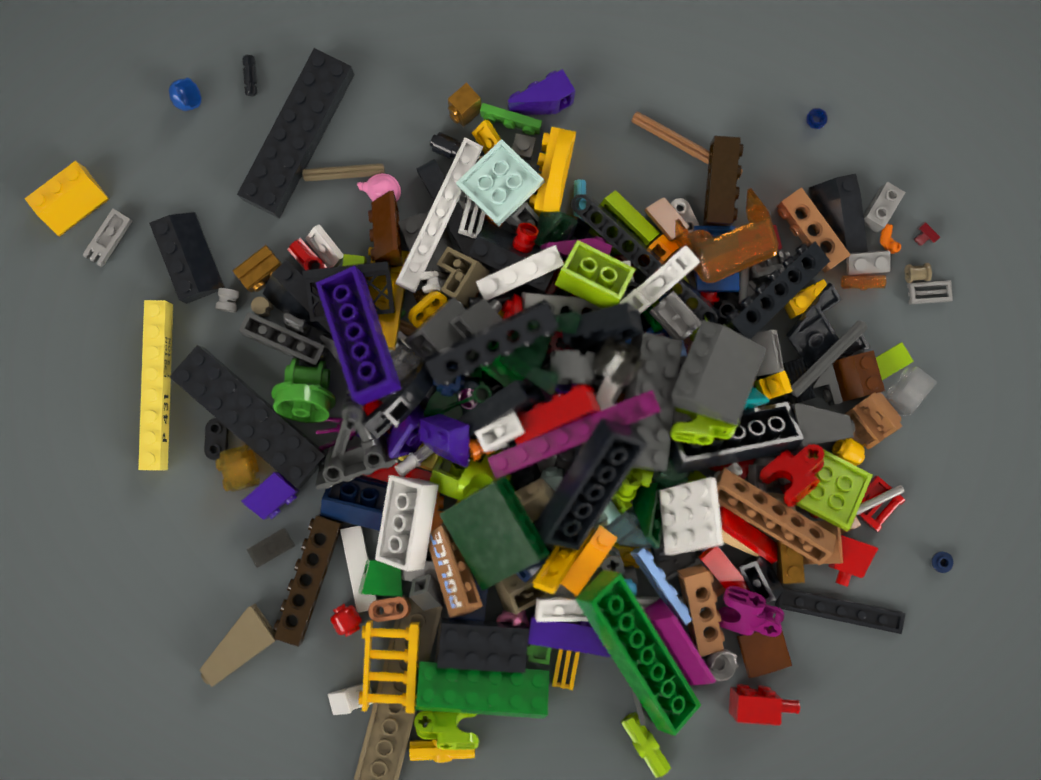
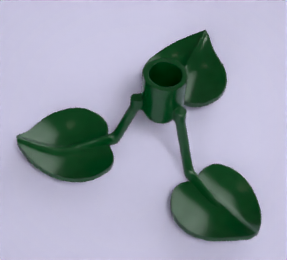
M492 343L489 345L488 348H490V349H493V348H494L493 345H492ZM472 350L468 358L474 359L479 353ZM479 366L475 367V371L469 374V376L479 377L480 386L473 389L472 396L457 402L456 394L454 396H443L441 392H435L428 401L424 416L429 417L443 414L457 420L463 415L459 405L471 400L481 404L491 397V390L485 386L483 378L487 380L493 378Z

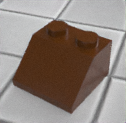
M874 350L838 359L832 364L843 402L868 396L874 392L885 391Z

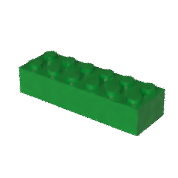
M420 661L415 710L544 719L548 715L549 671L525 669V673L449 669L437 668L435 662Z

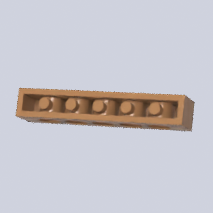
M726 468L716 477L718 502L720 505L818 565L823 564L833 554L836 536Z

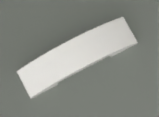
M685 245L666 264L637 289L633 290L619 304L628 302L639 310V314H641L696 267L700 261Z

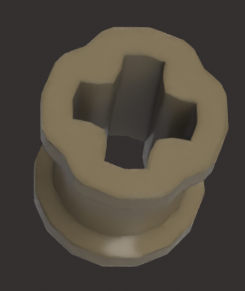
M924 263L920 266H912L911 264L905 266L906 282L912 283L914 280L930 281L932 277L931 265Z

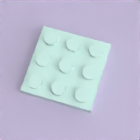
M502 139L456 182L457 186L498 226L545 183L544 179Z

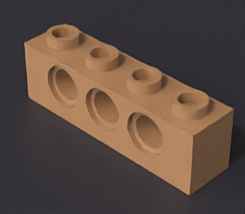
M802 187L777 205L780 217L787 220L790 224L791 232L796 237L798 236L803 243L810 244L816 242L819 247L820 244L827 246L828 252L825 254L830 262L822 269L824 273L850 256L848 250ZM795 211H801L803 219L797 218ZM808 227L815 230V236H811L808 233Z
M702 564L678 570L683 603L688 607L689 615L692 618V621L688 623L691 642L701 657L723 651L722 642L725 641V637L719 627L721 617L715 606L717 596L715 591L712 590L711 583L714 580L711 571L707 570ZM702 587L701 591L696 593V590ZM703 607H706L703 612L699 613Z

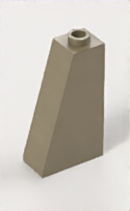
M256 603L245 610L200 668L203 681L206 684H210L211 687L276 641L274 639L276 632H273V627Z

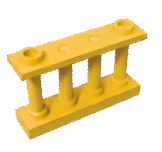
M368 620L366 625H363L362 639H365L363 691L359 692V704H362V711H367L369 703H394L406 706L405 713H415L420 622H411L410 626L406 627V629L373 628V620ZM372 637L405 638V640H409V648L405 649V651L372 650ZM371 659L404 660V662H408V669L404 673L371 672ZM370 681L403 682V684H407V690L403 695L370 694Z

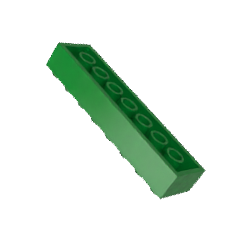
M603 570L575 600L659 731L675 736L699 709L701 703L621 573Z

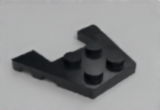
M831 283L824 287L786 334L800 358L803 357L805 366L808 369L839 340L824 315L826 310L842 300ZM863 334L841 356H849L855 351L869 349L870 346Z

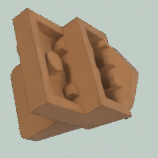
M874 392L845 413V415L850 416V420H853L855 425L854 437H851V439L862 444L867 449L880 443L902 427L900 423L901 416L882 393L876 394Z

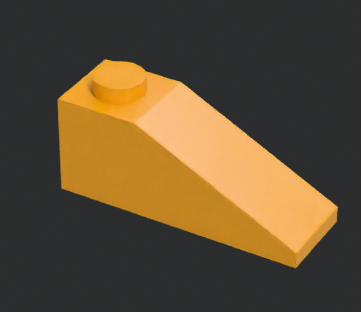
M601 525L598 526L562 580L561 585L578 596L618 538Z

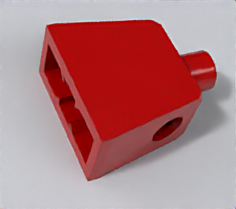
M841 535L843 563L829 564V567L839 570L835 583L848 587L852 575L859 578L864 577L878 547Z

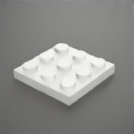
M710 477L659 490L665 555H674L723 545L716 478Z

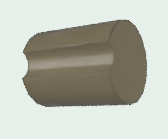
M256 297L251 303L253 312L262 317L270 316V311L274 310L273 304L264 297Z

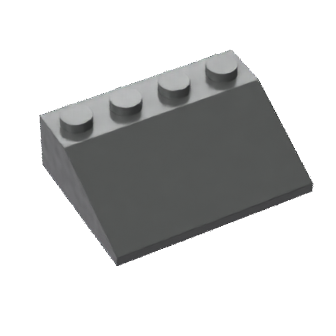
M702 320L673 389V406L738 425L766 353V348L723 325Z

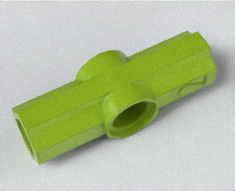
M636 711L625 716L621 720L622 726L631 737L632 744L640 757L644 758L656 778L667 774L671 766L659 749L660 746L651 731H648L645 726L640 725Z

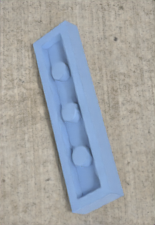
M635 548L631 551L630 554L659 597L676 616L679 623L687 625L692 621L688 607L679 601L676 589L667 583L665 573L660 567L655 565L651 552L644 548Z

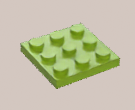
M824 450V466L815 475L820 479L819 484L796 505L847 532L852 526L873 475Z

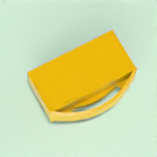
M551 127L550 133L544 132L541 151L546 152V154L539 153L537 165L540 166L539 171L542 173L539 175L544 179L545 183L536 190L537 194L530 196L529 206L541 220L557 223L559 219L575 143V131Z

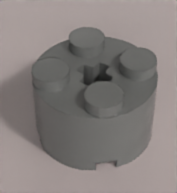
M580 351L551 352V383L571 385L572 381V383L592 385L595 370V353L586 352V355H582Z

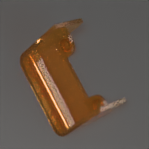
M752 188L747 189L746 202L747 219L750 223L713 238L705 230H696L689 233L680 219L675 220V242L680 249L686 245L700 261L694 267V270L702 281L714 283L772 258L777 254L778 241L769 211Z

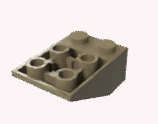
M540 568L526 583L514 574L495 584L504 611L518 614L535 605L537 597L551 596V593L534 587L533 581L540 572Z

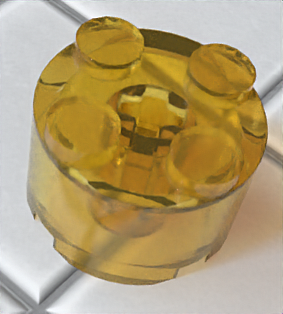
M247 444L221 451L220 458L216 459V467L219 472L222 471L224 478L222 482L226 492H236L257 486L260 483V477L256 478L255 472H259L257 460L252 449L247 450L249 447Z

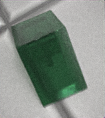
M541 212L537 226L539 233L537 239L533 241L539 246L545 243L558 242L578 222L575 218L564 212Z

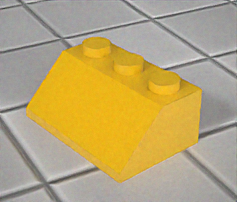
M77 161L71 163L24 198L36 215L59 237L109 200L88 170Z

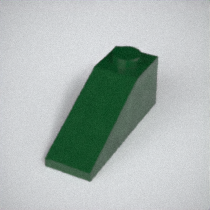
M658 482L651 483L649 487L639 486L633 499V506L644 537L655 549L660 547L662 535L659 490L664 488Z

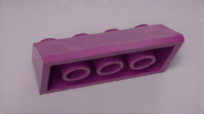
M659 598L644 608L643 611L689 686L713 684L716 682L676 616L664 601Z

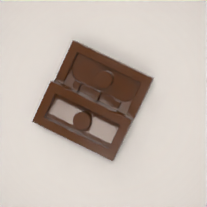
M756 631L749 636L743 634L737 636L748 678L762 676L792 666L783 631L777 637H769Z

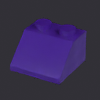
M420 405L398 427L394 425L391 427V433L386 439L388 454L391 459L409 455L410 452L415 453L422 444L419 434L420 419L426 417L424 416L425 409Z
M443 414L420 419V440L438 456L463 467L469 466L468 424Z
M274 472L246 496L242 503L263 520L269 517L272 520L281 512L280 508L285 503L289 505L297 498L296 494L299 492V489L279 472Z

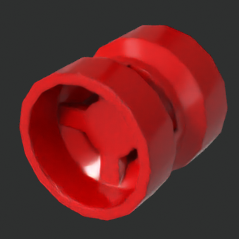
M520 223L512 245L516 250L528 253L533 250V240L537 239L539 230L533 224Z

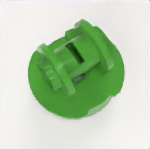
M292 358L290 365L286 366L284 382L275 385L271 392L274 399L273 409L277 414L289 420L303 423H318L328 419L330 410L336 404V398L327 390L330 383V369H327L326 361H320L318 367L300 366L298 358Z

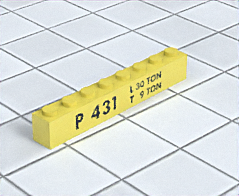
M144 300L138 470H168L171 378L169 376L171 375L173 304L162 300Z

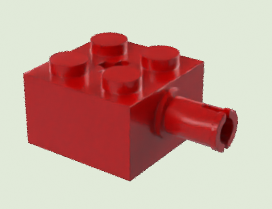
M744 684L730 687L729 714L736 722L781 726L782 712L796 714L800 712L799 700L782 699L775 691L771 690V687L758 686V689H751L749 685Z

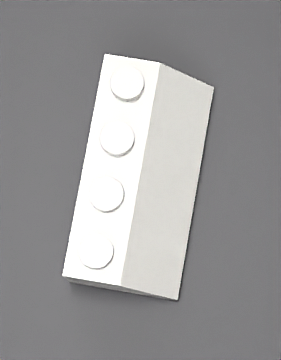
M389 475L375 560L407 572L424 569L438 484L421 479Z

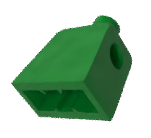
M367 559L358 593L402 597L401 569L377 560Z

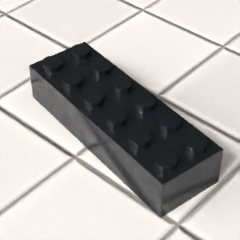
M784 402L743 410L739 425L735 428L734 435L729 439L713 437L711 444L700 445L676 441L671 437L669 454L676 473L681 474L777 455L786 450L790 452L796 451L804 437L789 403Z
M604 418L600 419L534 524L535 529L544 542L579 550L648 444L636 429Z

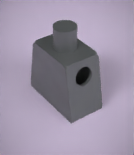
M483 299L452 319L450 323L466 338L501 321L502 318L498 313L501 311L502 305L495 299L490 303ZM493 339L487 342V347H489Z

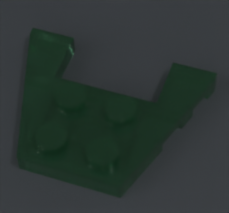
M578 312L554 315L559 326L555 328L556 331L575 334L581 317ZM530 320L527 323V328L535 329L538 327L539 322L537 320ZM515 330L514 333L512 334V336H509V335H508V338H509V339H515V338H517L518 335H519V332H518L517 330ZM553 334L545 337L541 335L535 338L536 341L528 346H523L522 344L516 347L515 352L508 356H503L502 354L499 361L503 365L553 395L559 378L558 374L540 370Z

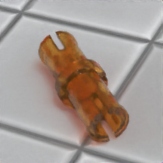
M860 274V276H842L841 278L842 289L856 288L866 290L867 288H885L886 286L885 275L871 276Z

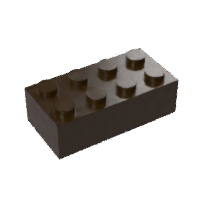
M714 136L710 142L703 226H730L737 220L738 208H734L736 199L739 198L740 187L736 186L738 178L741 177L742 166L738 165V161L743 155L744 147L743 144H740L741 137Z

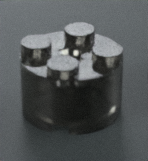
M608 337L597 354L592 369L597 374L605 375L611 379V383L616 387L622 388L623 385H631L646 359H641L642 353L631 344L623 340L617 343L614 342V337Z

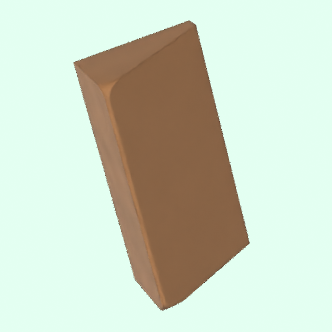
M666 198L659 199L644 210L669 241L681 238L690 228Z

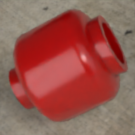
M342 604L333 610L335 614L331 616L330 621L338 635L348 637L360 629L359 625L362 623V618L355 606L349 605L346 607L345 604Z

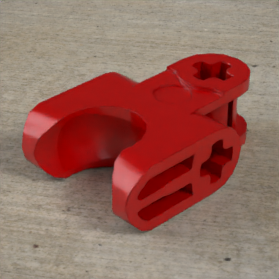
M816 444L807 445L795 456L789 450H786L761 470L759 479L765 484H770L779 478L788 479L792 486L784 494V503L788 507H793L819 484L820 479L815 475L824 466V450Z

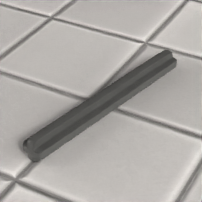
M861 320L857 321L791 386V394L799 397L867 330L866 323Z

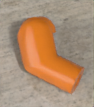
M887 224L881 230L880 244L885 250H889L890 254L898 253L901 250V244L891 238L893 225Z

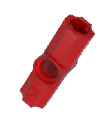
M301 238L295 240L287 249L305 270H311L310 268L314 263L320 264L319 269L328 268Z

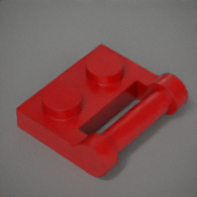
M875 476L870 481L861 503L892 489V487L879 476ZM901 495L892 498L875 520L871 516L882 503L858 516L874 531L879 532L882 529L881 525L898 505H902L905 502V499Z

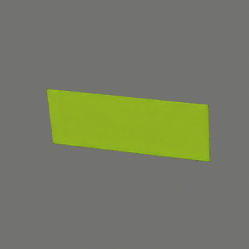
M902 342L876 357L882 380L914 362Z

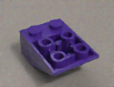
M563 69L558 72L555 70L550 72L546 79L531 83L527 87L528 89L523 92L517 91L513 93L508 100V110L522 115L557 114L573 105L575 89Z

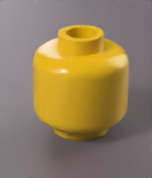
M851 438L837 440L832 447L834 455L855 466L860 465L865 459L864 446Z

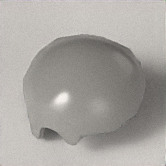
M725 648L723 651L709 654L706 659V665L717 681L730 679L734 675L736 668L739 667L736 660L737 656Z

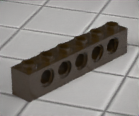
M316 515L315 518L311 519L308 530L311 532L308 539H304L301 550L304 551L302 558H298L294 570L297 571L295 578L290 580L287 591L290 592L288 599L283 600L280 611L283 612L281 619H277L274 625L273 632H276L274 639L297 647L303 643L343 522ZM318 533L325 535L326 541L324 544L317 542L316 536ZM311 553L318 555V564L315 565L310 562L309 557ZM304 574L311 576L312 582L310 585L303 582L302 577ZM297 594L304 596V605H299L296 602ZM289 615L297 617V625L290 624Z

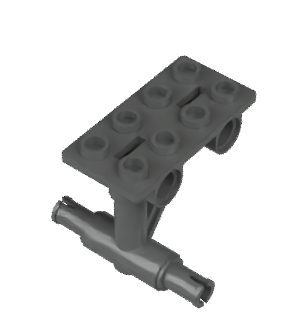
M349 389L343 400V421L335 446L328 449L325 464L319 466L315 485L317 489H327L336 483L348 482L357 476L369 475L381 468H390L398 462V457L393 459L389 457L385 437L381 435L377 439L363 425L362 421L367 417L363 408L364 405L362 406L352 399ZM352 428L354 431L357 429L361 438V445L345 450Z

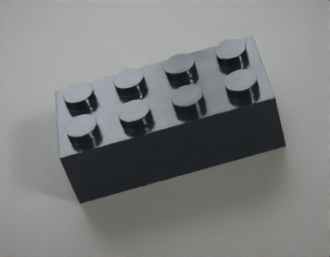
M440 618L435 660L437 668L525 673L529 628L525 623L513 626L511 622Z

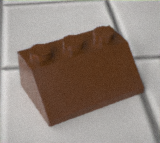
M393 190L388 191L371 202L372 210H368L369 222L373 223V229L369 230L370 241L374 242V248L371 249V260L376 263L391 262V267L403 266L399 208Z

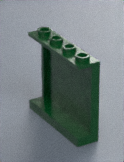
M506 476L494 481L439 514L482 591L539 562L550 554Z

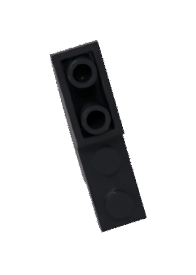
M425 361L421 362L400 381L402 389L394 392L362 421L363 425L377 439L392 425L398 427L419 405L433 386V377Z

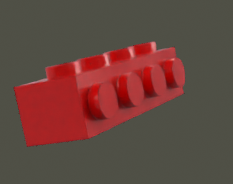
M578 384L573 386L571 391L566 394L554 395L550 402H541L534 405L533 410L529 412L517 413L525 433L515 438L516 445L518 446L601 411L593 388Z

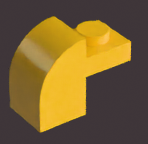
M786 371L754 382L756 389L767 396L769 400L792 392Z

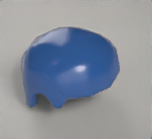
M190 78L179 79L171 83L169 96L176 108L182 111H189L200 106V90Z

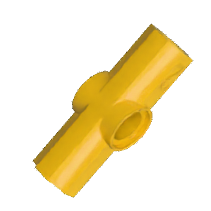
M437 739L410 740L409 755L410 761L433 760L434 762L443 763L452 761V759L475 758V749L444 750L437 747Z

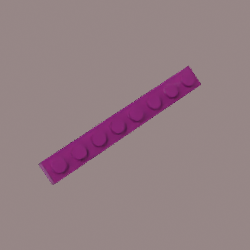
M650 390L493 455L488 460L495 479H499L586 443L601 418L628 426L661 412L653 390Z

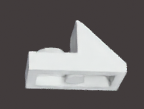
M513 412L475 433L483 451L488 452L508 447L509 441L524 434L525 431L517 414Z
M363 683L327 694L333 715L349 714L354 709L362 707V704H359V692L363 691Z

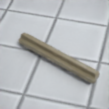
M380 163L304 169L302 174L304 181L372 177L377 174H385V167Z

